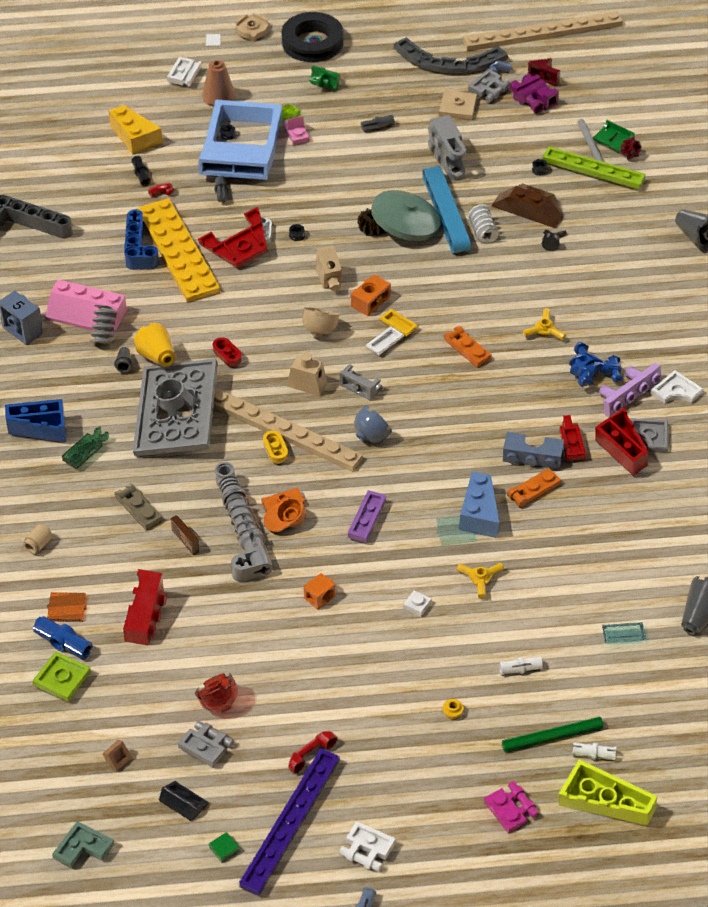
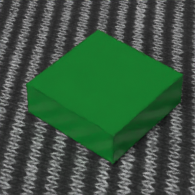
M227 832L209 842V848L220 862L225 861L240 851L239 846Z

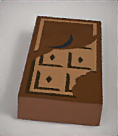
M179 516L171 517L173 533L193 555L199 553V539Z

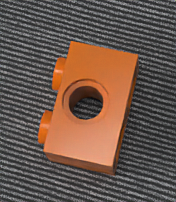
M373 274L362 285L352 291L351 307L369 316L391 297V283Z

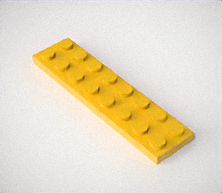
M167 198L137 207L136 209L140 210L143 214L144 227L186 302L189 303L221 293L219 284L170 199Z

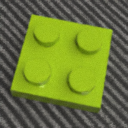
M55 651L33 679V686L69 702L91 673V668Z

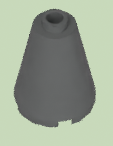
M690 210L678 212L675 219L676 225L699 248L708 250V214Z
M696 576L690 584L681 625L683 630L691 635L699 634L708 624V577L701 580L699 579L700 576Z

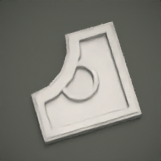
M674 370L652 388L650 394L664 404L672 400H684L692 404L703 394L704 389Z

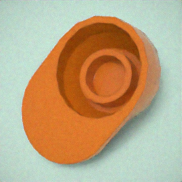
M295 497L286 498L266 512L264 525L271 532H280L288 527H297L306 518V508L299 499Z

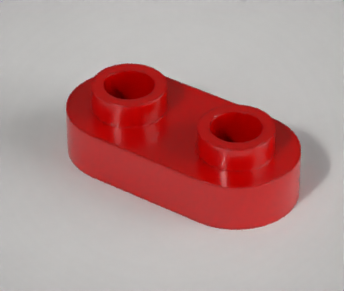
M220 337L213 341V352L226 365L237 366L242 362L241 351L229 339Z

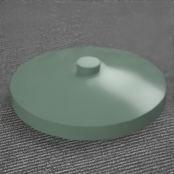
M400 190L384 191L375 197L371 207V213L376 223L388 233L401 239L410 241L428 240L435 236L440 226V216L436 209L425 199L410 192Z

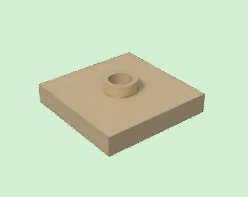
M444 90L439 116L450 115L451 118L472 120L477 94Z

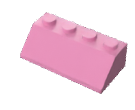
M57 280L50 293L45 317L47 320L96 331L91 328L92 325L97 324L93 321V318L98 317L94 314V311L99 310L95 305L109 306L117 311V313L112 314L116 320L111 321L115 328H110V331L115 333L127 312L126 298L122 294Z

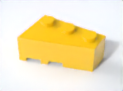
M125 105L109 110L110 126L132 155L163 144L161 127Z

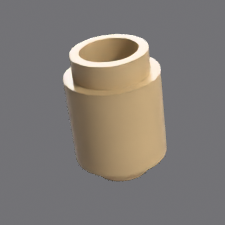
M36 525L24 539V548L31 554L40 552L52 538L50 529L45 525Z

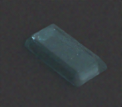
M643 622L602 625L605 643L646 640Z

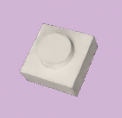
M414 590L405 601L403 609L421 617L430 606L431 598Z

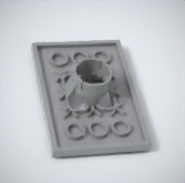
M216 358L173 363L168 367L160 365L144 366L133 445L134 456L209 449L218 367ZM186 404L191 409V415L181 417V413L177 409ZM160 407L168 412V418L159 419Z

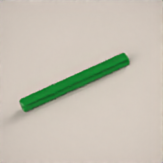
M598 716L504 739L501 745L504 752H509L603 728L604 724L602 718Z

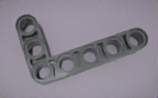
M0 195V228L8 220L59 238H69L72 236L71 218L68 215L7 195Z

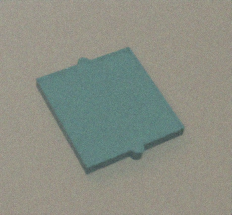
M460 516L436 519L437 534L440 537L441 546L476 542L474 532L458 529Z

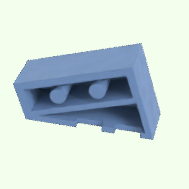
M472 471L460 514L458 530L497 538L499 518L491 475Z

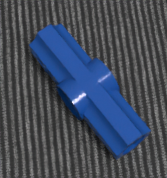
M44 616L39 617L35 621L33 632L49 640L55 649L59 651L65 649L81 659L87 658L93 648L92 643L77 635L69 625H59Z

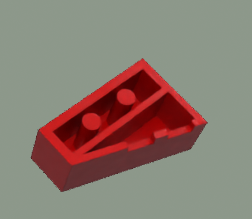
M625 407L595 427V441L633 476L648 466V451L641 437L637 434L632 420L630 421Z
M138 569L139 584L138 587L133 588L132 593L136 595L132 605H129L123 633L125 642L149 646L151 638L155 637L156 622H160L161 608L166 605L167 594H164L162 573Z

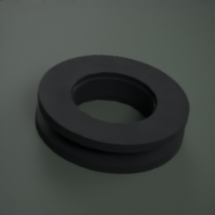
M305 12L289 18L281 30L283 50L287 55L298 61H326L336 56L343 47V27L341 23L333 16L325 13ZM306 32H320L326 35L327 38L311 43L298 39V36Z

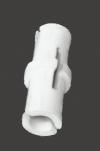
M541 656L526 659L519 657L517 660L499 662L501 675L517 672L524 674L525 671L543 668ZM529 664L528 666H521V667H514V668L512 667V666H515V665Z
M573 742L572 756L590 757L591 760L598 758L615 761L616 747L600 746L597 743L592 745Z

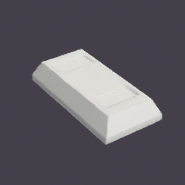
M390 326L366 344V347L380 356L400 341L404 334Z

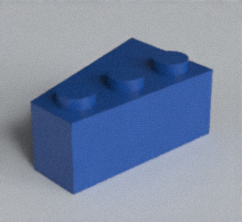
M62 399L5 405L8 434L67 442Z

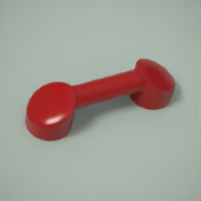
M331 731L319 733L312 741L292 754L288 766L289 770L293 774L299 773L306 764L303 757L320 744L326 750L332 748L336 744L338 737Z

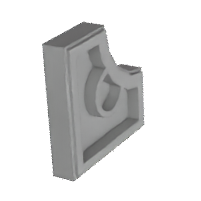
M630 418L637 434H639L643 443L647 446L648 452L668 453V420Z

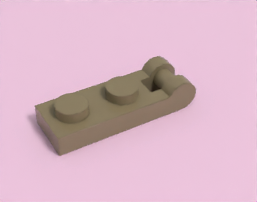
M132 483L127 485L126 489L118 490L114 493L118 502L146 531L162 522V516L137 491Z

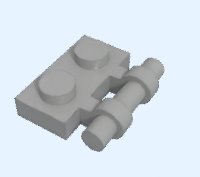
M488 69L468 85V91L477 94L479 97H483L485 94L488 95L485 100L490 103L492 100L495 101L500 93L508 90L510 82L508 80L502 82L501 75Z
M197 721L195 728L199 731L196 732L190 728L178 742V748L214 767L225 754V747L223 745L230 748L234 740L229 738L228 734L213 729L212 725Z

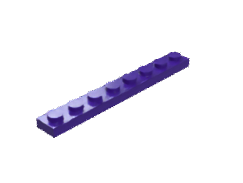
M320 748L239 882L240 888L255 895H260L338 765L340 756Z

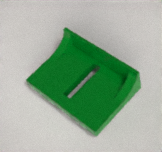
M606 120L603 128L593 136V139L621 153L620 146L623 144L622 140L631 137L635 138V133Z

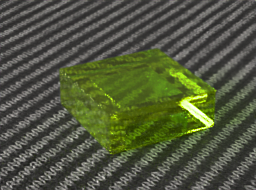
M289 103L282 107V119L285 121L301 115V110Z

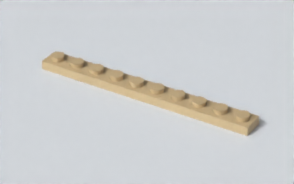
M618 11L471 34L463 36V43L467 51L619 27L622 26L623 20Z
M215 388L213 408L264 432L278 431L284 441L352 472L363 460V454Z

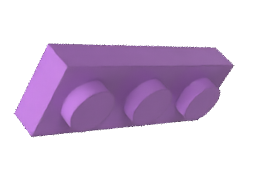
M370 490L367 491L348 531V538L367 543L386 502V495Z

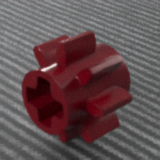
M634 137L622 140L623 144L620 146L622 155L627 156V159L639 157L638 153L641 151L640 142L635 141Z

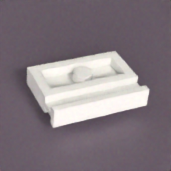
M179 57L167 76V82L179 85L187 84L190 87L202 67L201 61L197 63L192 59Z

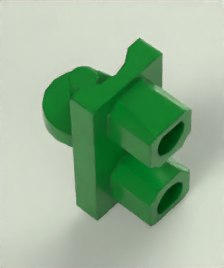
M311 67L312 73L309 82L316 84L320 88L325 87L334 91L338 90L341 78L340 73L332 72L322 67Z

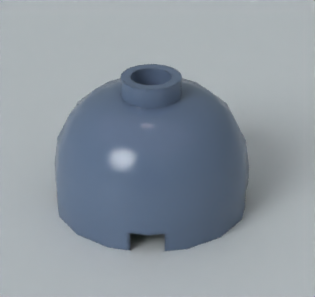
M364 406L354 420V427L357 431L356 436L362 442L365 440L369 443L382 442L391 434L392 430L386 429L389 425L376 411L370 412L368 411L370 407Z

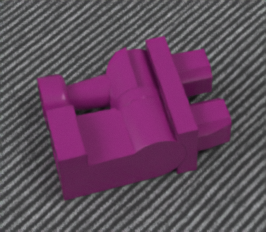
M528 73L524 75L521 83L517 80L510 83L513 99L520 104L527 102L531 105V110L535 114L540 113L543 108L547 110L558 104L559 91L548 87L538 74L532 77Z

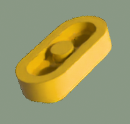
M274 430L266 432L263 435V445L270 461L277 464L285 462L288 459V449L282 435Z

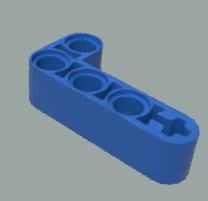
M138 209L130 210L127 213L124 246L125 264L131 270H151L159 266L158 249L151 245L143 246V214Z

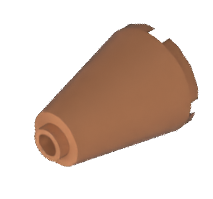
M220 60L212 61L207 71L202 96L203 101L209 106L210 104L214 105L215 100L232 101L236 98L226 65Z

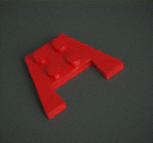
M255 207L244 213V217L250 224V227L220 243L214 234L209 232L198 238L199 244L236 268L267 253L268 248L259 208Z

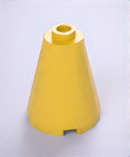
M149 323L150 325L141 327L134 337V345L138 354L162 367L172 365L176 356L167 329L158 323Z

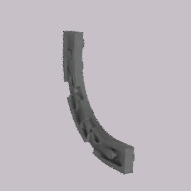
M407 37L395 42L393 48L411 63L445 74H463L486 70L496 61L503 62L508 59V53L499 46L479 55L466 57V60L456 61V58H435L433 54L422 50Z

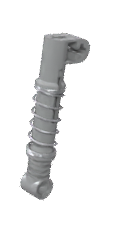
M221 462L215 468L216 484L222 492L223 505L225 509L229 510L227 515L232 518L230 522L235 526L234 532L238 533V542L241 548L246 551L232 558V577L238 582H246L264 577L273 571V565L263 544V533L259 530L260 526L256 522V516L250 507L246 492L238 483L234 466L229 462Z

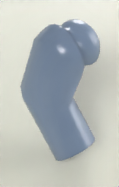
M496 61L488 69L495 73L501 70L510 72L512 64Z

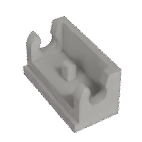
M351 364L343 371L341 370L340 386L369 401L382 389V385L379 384L381 382L380 379L377 378L372 382L356 374L352 370L353 365Z

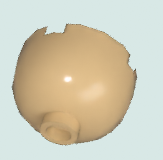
M305 307L302 315L303 325L308 331L312 332V336L322 338L323 334H330L336 329L339 322V313L330 310L323 311L320 308Z

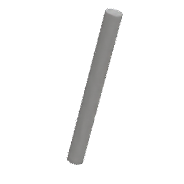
M579 119L578 125L595 160L604 162L584 119Z

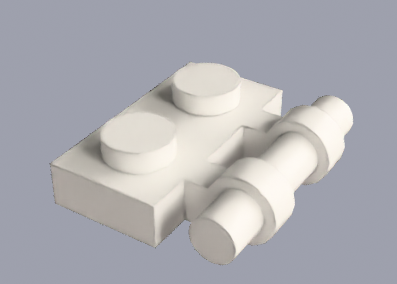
M356 821L346 837V843L351 845L350 849L342 846L339 854L345 856L346 860L350 862L356 861L363 864L364 868L368 870L374 869L379 872L382 868V863L376 861V858L379 857L386 860L395 845L396 838ZM359 849H362L368 852L369 855L364 856L358 853Z

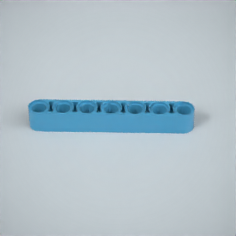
M441 166L424 168L422 170L423 180L432 204L440 216V224L452 254L470 251L469 236Z

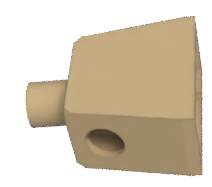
M331 245L317 248L316 272L323 288L338 291L341 288L342 270L335 247Z
M303 353L297 356L290 369L287 387L321 396L327 385L323 363L312 359L310 353Z

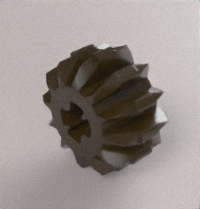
M366 208V211H361L357 223L359 230L363 231L364 235H379L380 232H384V229L374 220L371 209Z

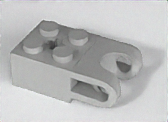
M450 115L430 119V127H428L430 140H428L429 149L433 150L435 159L440 162L451 180L464 178L465 167L462 158H465L466 149L462 143L460 131ZM457 168L459 172L455 173L452 169Z

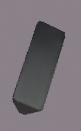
M176 781L162 787L159 796L161 803L189 821H193L208 805L205 799Z

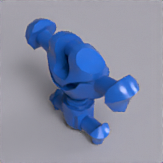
M583 342L576 343L574 351L577 355L569 361V365L571 366L570 373L580 376L578 384L581 387L592 385V377L599 371L605 375H612L611 379L613 382L622 381L623 376L620 375L622 367L619 364L621 361L620 357L612 355L603 362V360L593 354L587 353L588 345Z

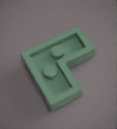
M77 821L52 853L53 859L70 868L73 867L83 852L103 860L113 847L114 839Z

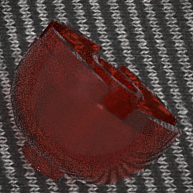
M221 673L206 680L203 683L205 687L201 690L198 687L194 693L199 703L206 710L226 712L232 708V704L237 698L238 687L231 673H228V676L225 673Z

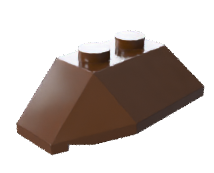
M523 183L500 193L492 203L494 208L552 228H556L563 218L555 194Z

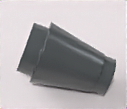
M127 347L119 349L114 362L115 368L121 373H127L133 367L130 350Z

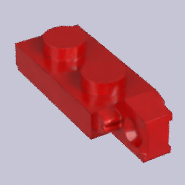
M564 415L563 426H560L559 432L561 439L564 440L563 449L566 461L586 459L579 425H573L571 415Z

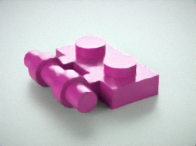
M515 781L508 784V788L511 790L510 793L507 794L501 788L484 797V803L508 834L527 823L525 815L529 814L533 819L539 815L535 803L526 797L524 789L518 786ZM519 800L522 806L518 808L514 801Z

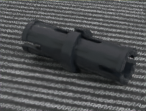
M134 156L131 160L135 168L134 173L139 178L140 184L147 186L151 182L148 176V169L140 156Z

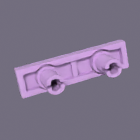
M654 363L643 372L629 366L625 371V376L632 380L617 391L607 385H603L599 392L600 396L606 398L604 400V414L608 417L612 416L632 403L655 384H658L661 381V366Z

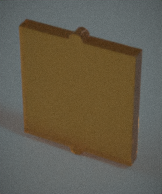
M51 592L50 601L47 604V618L53 622H83L84 610L87 609L85 605L86 593Z

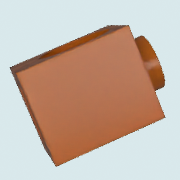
M322 573L303 586L304 599L317 610L335 597L334 581Z

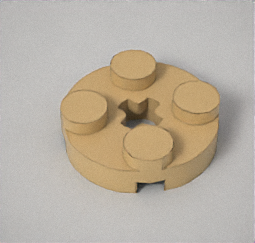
M246 14L239 17L236 21V33L250 41H257L258 38L268 32L267 19L260 14H253V16L249 17Z

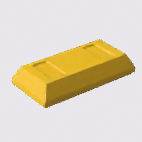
M393 309L388 310L379 318L385 325L392 326L404 334V337H408L419 327Z

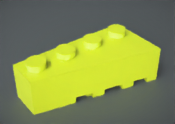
M579 759L559 792V806L647 826L657 809L658 796Z

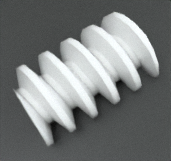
M485 204L473 207L470 210L469 219L477 240L481 243L495 241L498 237V230L489 207Z

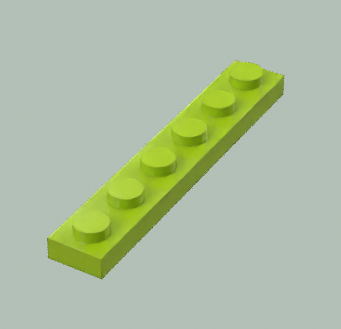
M548 146L542 156V159L548 164L638 190L645 180L646 174L550 146Z

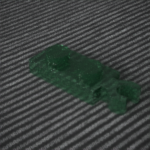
M99 426L95 428L93 435L87 433L62 455V461L78 469L103 447L102 442L109 438L108 431L101 434L102 431Z

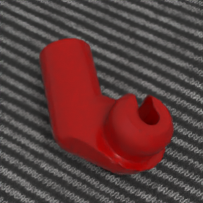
M163 183L149 188L148 193L151 197L163 191L170 195L174 193V188L171 183Z

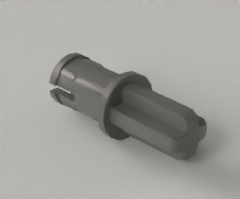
M393 115L376 116L375 119L362 121L361 129L363 131L376 128L380 130L382 127L395 125Z
M215 176L216 185L214 190L217 193V200L219 202H226L228 191L226 177Z

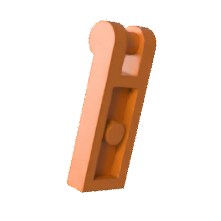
M460 325L455 327L452 332L448 331L444 334L445 341L476 368L491 360L492 354L465 333Z
M548 468L521 485L511 487L507 491V496L510 499H514L515 504L522 508L561 485V479Z

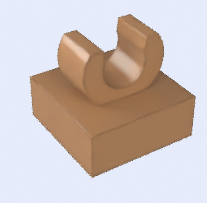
M117 740L102 753L111 769L118 771L132 758L124 742L121 740Z

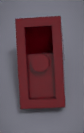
M552 58L528 62V73L532 77L538 74L540 79L544 80L547 84L555 87L558 86L560 70L552 67Z

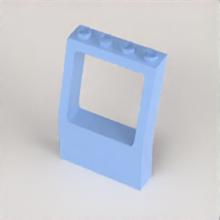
M215 100L206 141L199 157V175L267 180L274 160L282 122V104ZM223 120L269 123L271 127L267 144L253 145L216 142L220 123Z

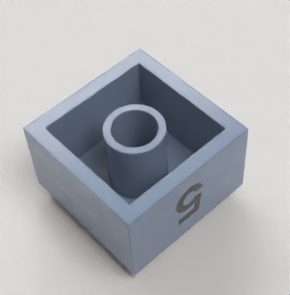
M15 290L0 300L2 327L25 345H28L43 334L40 308L36 304L31 303L24 295L19 294Z

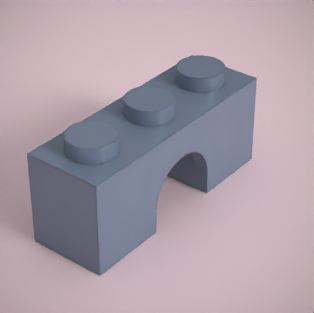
M506 433L503 462L560 469L564 446L563 439L545 437L544 443L541 446L531 447L525 442L526 434Z

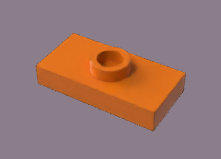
M298 488L261 498V503L266 512L272 506L289 497L299 499L305 506V501Z

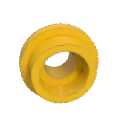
M449 699L444 702L442 710L447 718L457 719L462 715L464 707L459 700Z

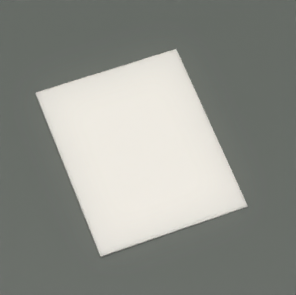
M206 34V46H220L221 34Z

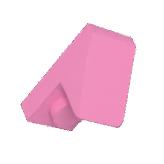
M303 116L283 122V126L293 146L309 142V135L304 127Z

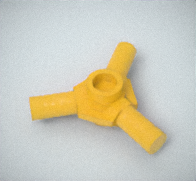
M548 308L543 310L542 319L534 327L523 330L524 337L533 334H540L542 336L553 335L561 340H564L566 334L556 329L550 320V309Z
M459 563L456 570L469 576L471 581L477 586L478 598L484 599L486 598L485 586L491 580L492 575L504 570V566L502 563H498L490 568L477 567L472 569Z

